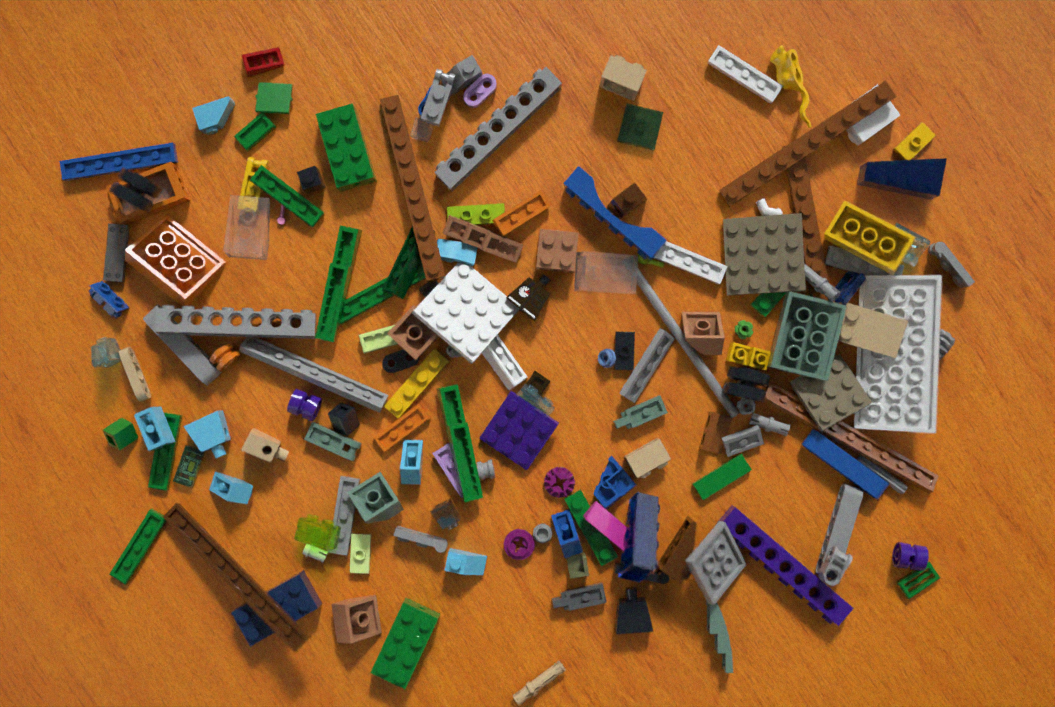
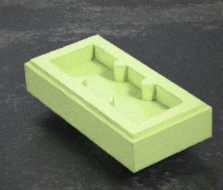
M395 325L359 335L363 353L397 345L398 343L387 334Z
M352 533L350 573L369 574L371 534Z

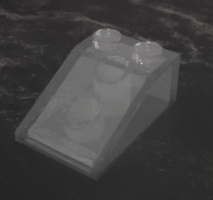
M230 195L223 249L228 257L267 260L269 247V198Z
M586 251L577 252L574 291L636 294L638 256Z

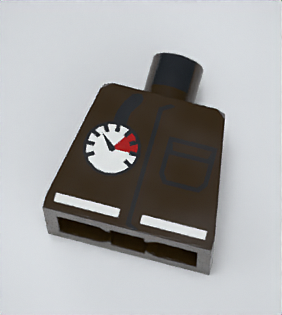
M541 274L536 282L528 277L506 299L535 322L550 295L545 288L551 280L544 274Z

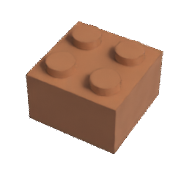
M540 229L536 269L574 273L579 233Z

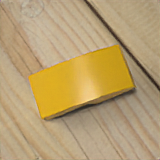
M730 342L726 361L767 370L771 352Z

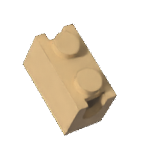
M659 438L624 456L637 478L649 476L652 469L665 467L668 465L667 461L671 459Z

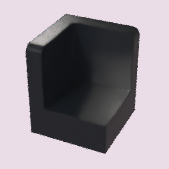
M342 402L328 413L334 431L348 436L360 425L355 408Z

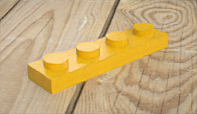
M434 349L384 407L399 419L449 361Z

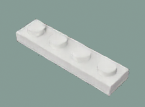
M719 45L707 62L770 104L783 87Z
M666 242L654 257L718 285L721 284L727 266L669 242Z

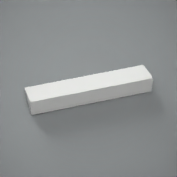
M497 335L484 349L482 354L506 388L511 390L525 380L527 375Z

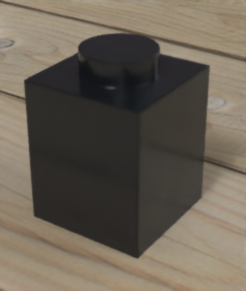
M316 166L297 172L302 189L307 194L326 188L320 170Z

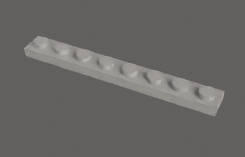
M246 337L240 345L239 351L379 413L388 399L389 395L257 337Z

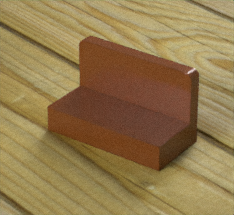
M709 411L699 448L722 454L724 448L722 437L728 434L731 417Z

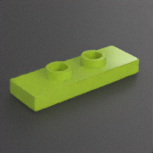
M504 203L447 207L448 217L451 215L474 225L494 224L492 220L505 212Z

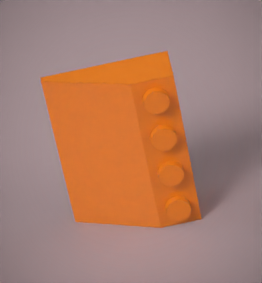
M167 214L125 250V261L181 306L191 304L225 264L223 259Z

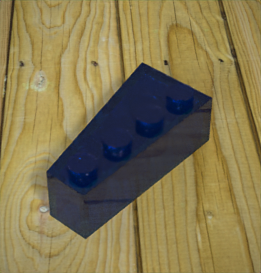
M947 158L866 162L860 166L857 185L934 199L940 196Z
M637 492L629 500L626 524L629 527L624 534L623 540L627 542L624 553L621 554V561L624 562L622 571L619 570L618 578L641 582L657 569L656 551L659 546L657 533L659 531L658 514L660 512L659 497Z

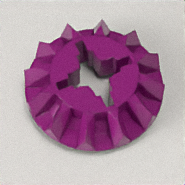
M555 467L546 474L544 485L551 496L561 498L566 497L573 491L575 480L573 474L568 469ZM555 475H557L561 480L567 478V480L563 482V490L559 486L552 487V485L556 483Z
M522 529L510 531L504 540L505 552L515 560L528 558L534 550L532 535ZM523 537L522 544L525 547H520L515 551L516 544L513 541H519Z

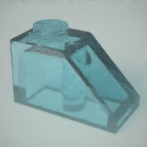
M103 337L96 341L97 344L91 346L93 367H110L121 361L119 356L121 349L115 338Z

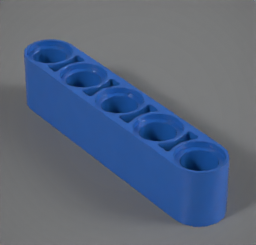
M812 429L801 444L876 500L881 497L889 486V483L814 429Z

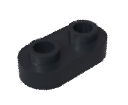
M403 349L385 356L382 366L386 372L396 373L416 366L420 361V357L417 360L413 358V360L408 361L406 357L409 353ZM390 360L395 361L394 367L389 366L388 363Z

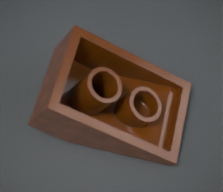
M687 516L657 563L661 571L681 584L692 573L686 560L694 551L697 523L689 516Z

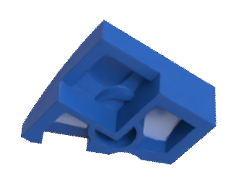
M613 456L609 457V462L605 471L602 472L601 480L593 493L605 509H609L637 486Z

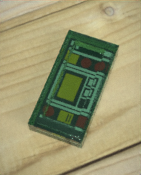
M185 445L173 482L190 488L193 487L205 452H201L198 448L190 445Z

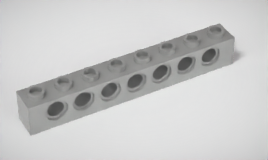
M547 67L543 70H537L532 76L533 79L529 83L525 82L519 88L520 92L517 95H511L505 101L506 105L501 110L499 108L496 109L491 115L492 118L487 123L485 121L481 123L477 128L478 131L473 136L470 134L463 141L464 145L461 148H455L449 154L450 158L446 162L442 161L436 166L435 175L451 192L562 88L561 81ZM540 85L544 90L541 93H537L534 91V87ZM526 98L530 101V104L522 106L520 100ZM512 111L516 113V117L508 119L506 114ZM499 124L503 128L500 132H494L492 127ZM483 137L489 140L488 144L484 146L478 143L479 139ZM469 150L475 153L471 159L464 157V154ZM453 164L461 165L458 172L450 170Z
M163 305L162 308H156L155 332L164 335L316 339L317 316L316 313H312V310H301V313H293V310L282 309L281 312H273V309H262L260 312L254 311L252 308H242V311H234V308L223 307L222 310H214V307H202V310H196L192 306H182V309H174V306ZM182 316L181 323L175 325L173 323L174 318ZM201 316L202 322L199 325H194V318ZM216 317H222V323L214 326L213 320ZM235 318H242L241 325L233 326ZM256 318L262 319V324L259 327L252 326V322ZM274 319H281L282 324L279 327H272ZM295 319L301 320V326L298 328L291 327V323Z

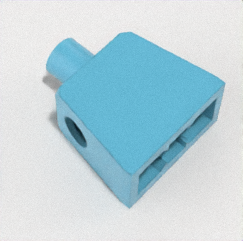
M223 410L211 413L184 426L201 452L211 449L215 459L226 455L222 444L231 440Z

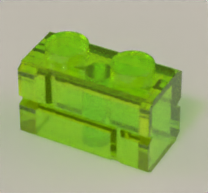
M311 514L298 519V529L294 537L296 541L325 550L337 548L341 527L334 525L335 521L329 519L321 521L318 520L319 516Z

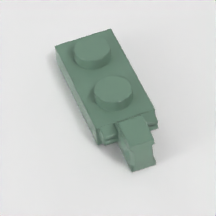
M658 395L624 410L621 413L622 417L613 422L617 429L624 425L629 429L668 412L661 396Z

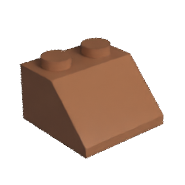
M413 305L387 334L417 360L440 336L412 314L417 308Z
M376 595L351 598L331 604L337 642L352 644L382 633Z

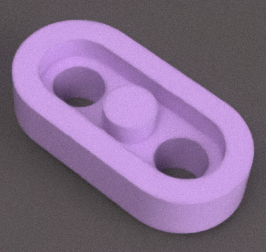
M483 74L464 92L466 105L471 108L480 106L496 90L497 83L495 77L491 74ZM486 82L491 84L489 88L484 87ZM474 95L477 97V99L475 101H471L470 97Z

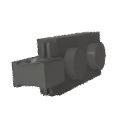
M602 582L560 592L561 596L552 598L554 608L563 606L564 610L569 609V611L607 602Z

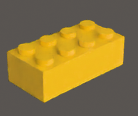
M847 201L843 202L824 233L825 240L893 276L916 238Z

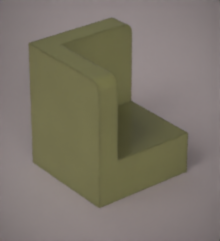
M585 552L567 557L570 578L589 576Z

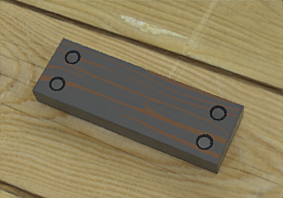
M108 223L104 281L125 283V250L128 248L129 225Z

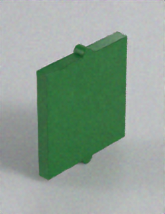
M259 82L258 93L255 95L257 99L255 111L258 113L289 114L290 105L293 101V85Z

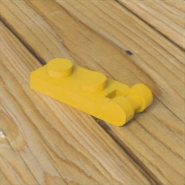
M253 157L248 158L238 209L259 212L263 190L253 184L250 179L255 174L253 172L254 168H259L262 165L268 170V160L262 159V161H258Z

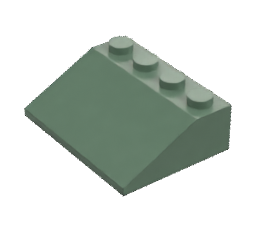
M790 291L787 292L784 296L767 367L828 381L847 305Z

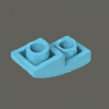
M437 240L441 260L450 263L456 261L469 266L475 264L477 247L453 240Z

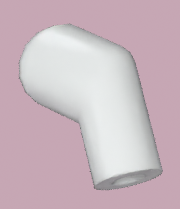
M765 198L756 202L762 216L783 215L781 209L768 207Z

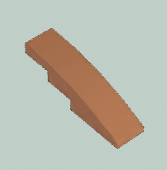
M449 215L442 232L447 236L513 262H517L523 248L521 243Z

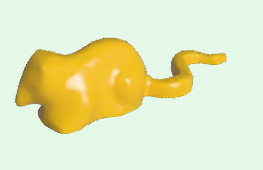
M781 45L773 52L770 61L776 66L777 82L783 86V89L800 92L802 97L799 111L800 117L807 124L808 128H811V122L807 119L805 113L809 104V95L803 86V74L799 66L797 52L794 49L786 52Z

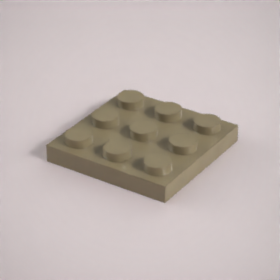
M840 354L833 359L828 381L801 375L790 382L791 387L821 432L872 403Z

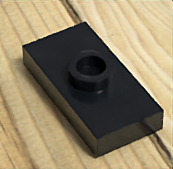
M615 332L616 361L614 370H634L635 332Z

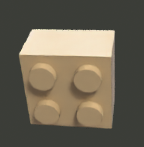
M610 55L599 87L634 101L647 70L643 69L644 67L638 63L631 64L626 62V59L621 56L615 55L614 57Z

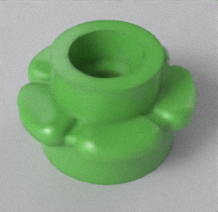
M741 320L735 326V333L741 339L749 338L753 334V325L751 322Z

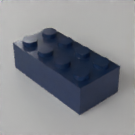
M304 570L266 591L295 621L318 609L322 604ZM247 603L231 612L249 646L275 633Z

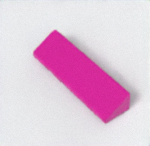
M595 501L583 515L584 518L642 566L652 548Z

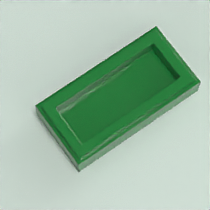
M260 113L234 137L248 152L273 131L276 126L265 113Z

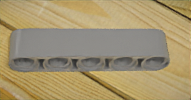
M156 305L143 318L154 332L156 308H162L159 305ZM156 333L205 385L208 386L222 373L216 369L217 364H212L209 361L210 357L189 335H164Z
M844 483L841 485L817 561V574L832 546L838 547L839 551L846 554L862 501L863 489ZM829 571L826 577L832 578L833 572Z

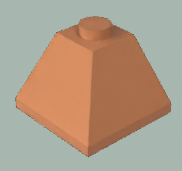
M682 312L685 341L702 355H722L725 337L720 312Z

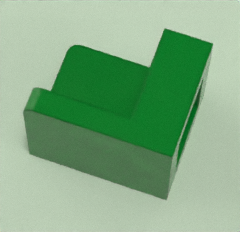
M124 418L118 419L102 430L108 445L119 451L138 439L133 423Z

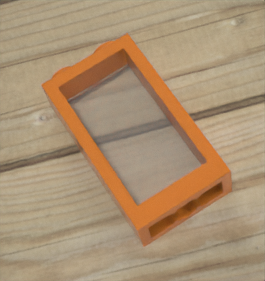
M172 162L140 173L143 177L151 180L152 184L162 189L158 198H153L145 193L144 197L154 204L149 213L109 192L112 185L106 186L108 191L106 194L107 198L115 209L113 214L118 222L125 225L190 201L179 169ZM119 181V182H118L119 184H121V185H123V186H125V187H127V185H128V184H127L126 182H124V181Z

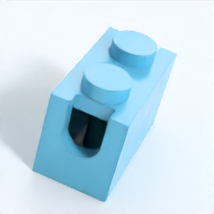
M161 406L150 407L134 414L148 451L163 448L162 446L175 442Z

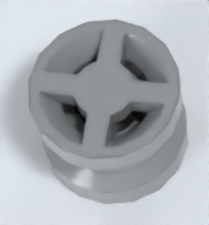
M492 459L485 463L477 462L480 481L488 477L491 479L495 478Z

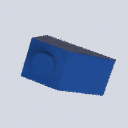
M570 510L551 515L564 557L567 558L582 553L583 550Z

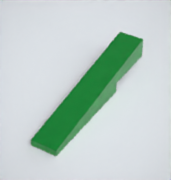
M341 225L339 227L333 262L329 266L315 335L316 339L335 342L362 230Z
M458 384L436 388L463 501L469 502L483 498L468 422L465 421Z

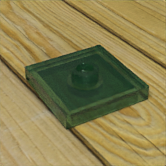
M626 103L617 142L654 150L663 112Z

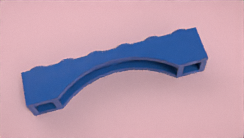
M580 166L563 183L566 188L564 191L570 197L574 198L576 196L583 208L586 210L590 208L595 213L593 216L601 223L605 221L609 224V230L615 235L618 233L624 237L622 240L629 247L635 246L638 249L637 253L645 260L647 258L652 260L666 244L667 240L653 228L630 225L612 215L599 199L593 177Z

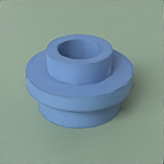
M604 349L599 353L598 362L600 365L610 368L615 364L616 355L612 349Z

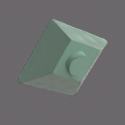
M381 472L347 492L366 524L388 520L404 510Z

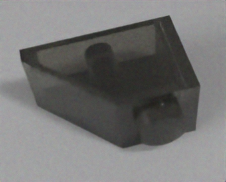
M451 498L434 506L430 511L442 529L448 528L450 530L459 525L458 521H460L461 517Z

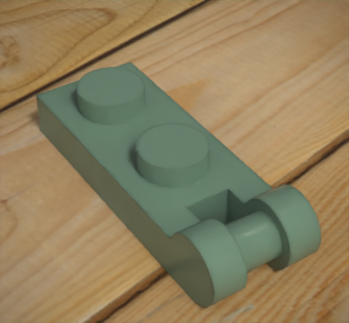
M316 422L311 423L304 439L351 461L355 460L356 451L362 445V443ZM345 444L350 445L348 452L343 450Z

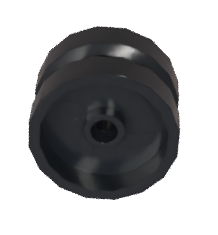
M122 167L118 177L128 184L127 187L116 182L113 183L109 192L149 213L154 204L144 197L145 193L153 198H158L162 189L152 184L151 180L136 172L132 173Z
M728 366L726 376L729 379L737 380V383H724L722 393L765 402L766 392L755 388V386H768L770 375L749 368Z

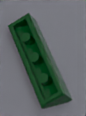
M413 226L382 291L400 299H404L421 264Z

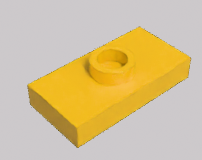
M921 122L893 150L908 163L936 135Z

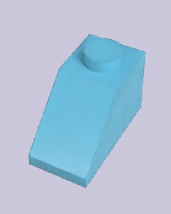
M228 96L192 108L199 130L204 134L212 135L217 133L219 129H222L235 106L234 100Z
M404 440L400 465L401 484L421 485L423 440Z
M215 472L209 490L226 501L248 504L249 498L252 495L253 485L244 480Z
M450 548L444 571L462 575H483L487 556Z

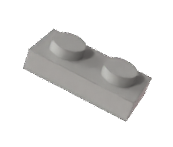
M758 425L722 437L724 450L728 457L764 444Z

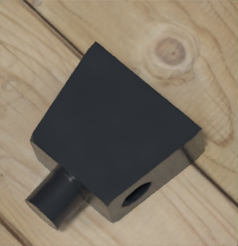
M636 587L625 588L626 598L617 600L616 634L653 632L645 598H637Z

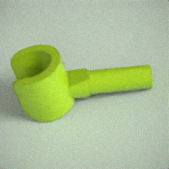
M638 254V262L640 264L664 267V263L653 259L650 260L649 258L645 260Z

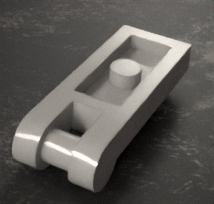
M436 70L421 115V121L440 126L455 81V74L443 73V70ZM441 80L447 82L446 87L439 85Z
M944 242L929 245L928 252L931 255L937 256L941 262V267L952 275V280L957 286L961 288L969 287L975 282Z
M397 526L394 532V536L398 537L399 541L409 542L411 540L416 542V545L425 548L429 545L435 547L439 553L444 552L448 546V542L444 538Z

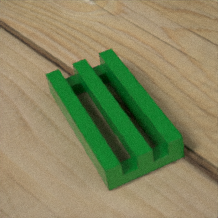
M929 561L926 567L928 570L920 576L918 575L923 571L913 570L896 582L907 599L912 598L940 579V576ZM930 574H933L932 577H930L929 579H927L926 581H924L923 583H921L920 585H918L917 587H915L913 590H911L910 592H908V589H910L911 587H913V586L916 585L917 583L921 582L924 578H926V577L929 576Z

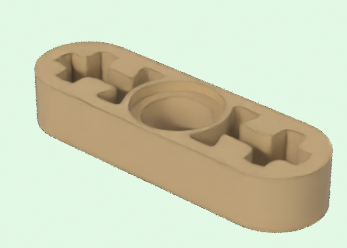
M131 347L120 350L119 356L136 398L140 402L151 398L150 390L134 351Z

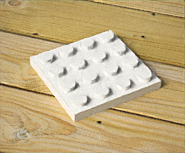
M458 262L446 275V278L431 291L412 314L470 363H473L519 311V308L507 300L505 294L473 267Z

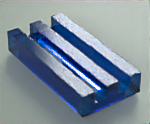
M847 271L835 286L841 292L835 303L841 302L843 305H846L866 280L865 274Z

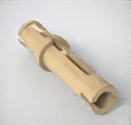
M558 660L531 682L528 681L526 686L513 694L517 704L520 706L531 696H536L540 689L565 672V667Z

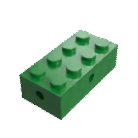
M353 103L315 114L336 188L342 192L376 182L362 127Z
M405 598L370 673L406 689L440 613Z

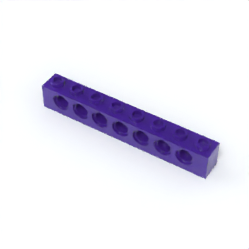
M731 505L719 519V521L726 523L732 536L736 538L735 542L742 549L747 547L752 558L757 562L761 559L765 563L763 567L771 574L775 571L780 576L778 578L780 582L786 587L790 584L794 588L792 591L800 599L805 597L809 601L807 603L808 606L814 611L819 609L824 614L821 617L828 623L832 624L834 622L839 626L854 609L736 507ZM743 524L744 530L741 533H736V526ZM753 537H758V543L755 546H751L750 540ZM772 549L773 555L770 558H765V552ZM787 562V568L780 571V564ZM802 575V580L799 583H795V577ZM816 587V593L810 596V589ZM831 600V605L828 608H824L825 601Z

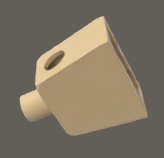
M255 428L249 433L242 448V451L268 462H271L273 457L284 462L289 453L288 450L279 447L280 440ZM265 446H270L272 450H266Z

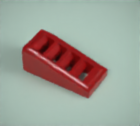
M279 47L241 55L247 77L284 66ZM273 54H275L277 62L273 63V59L271 56ZM264 57L268 58L269 64L265 63ZM257 59H260L261 66H258ZM251 61L253 62V65H254V67H252V68L250 67V64H249V62H251Z

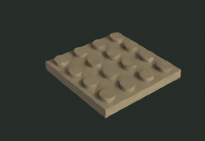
M802 213L723 219L725 266H727V296L806 291Z

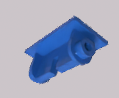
M103 281L90 285V296L99 305L106 302L103 309L111 317L117 319L122 315L121 311L129 309L124 300L118 297L110 289L109 285Z

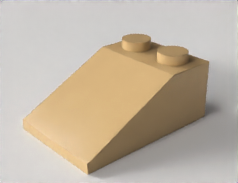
M847 303L838 341L896 358L908 321Z

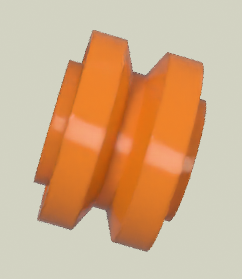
M231 343L218 348L209 359L212 364H218L216 369L219 372L232 367L241 356L238 351L233 352L234 346Z

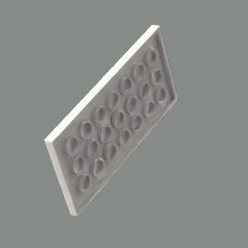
M860 275L859 306L907 320L908 324L896 358L857 347L856 379L872 403L855 413L854 428L936 433L942 291L941 275Z

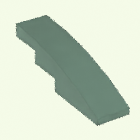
M707 602V631L709 634H714V649L718 654H722L723 670L725 673H733L732 650L722 612L717 602L714 605Z

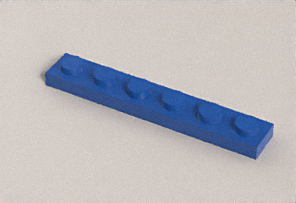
M166 143L59 162L62 180L70 181L119 173L122 167L131 171L161 166L168 162L178 163L175 144Z

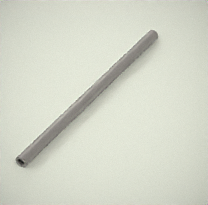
M630 256L626 258L622 263L730 417L733 418L738 415L739 411L727 394L722 393L723 388L694 347L685 341L683 331Z

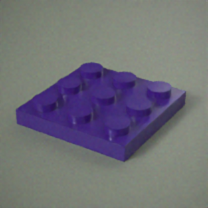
M510 391L479 439L527 470L559 422L513 391Z

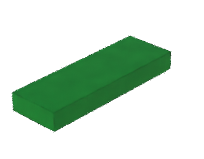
M740 453L692 484L701 499L704 500L752 469Z

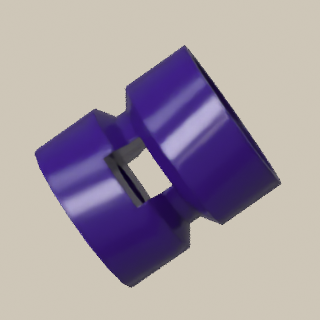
M296 389L288 403L287 412L297 416L302 414V418L313 422L320 410L322 398L314 395L307 396V392Z
M897 542L893 549V565L899 568L907 569L910 567L912 570L924 571L928 564V549L925 546L913 545L911 547L908 543Z

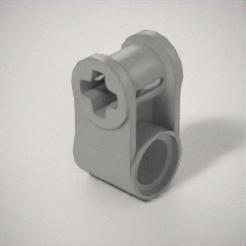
M832 546L819 569L818 576L820 580L831 586L837 585L851 564L852 555H846L839 551L838 547ZM829 571H832L833 577L830 580H827V573Z

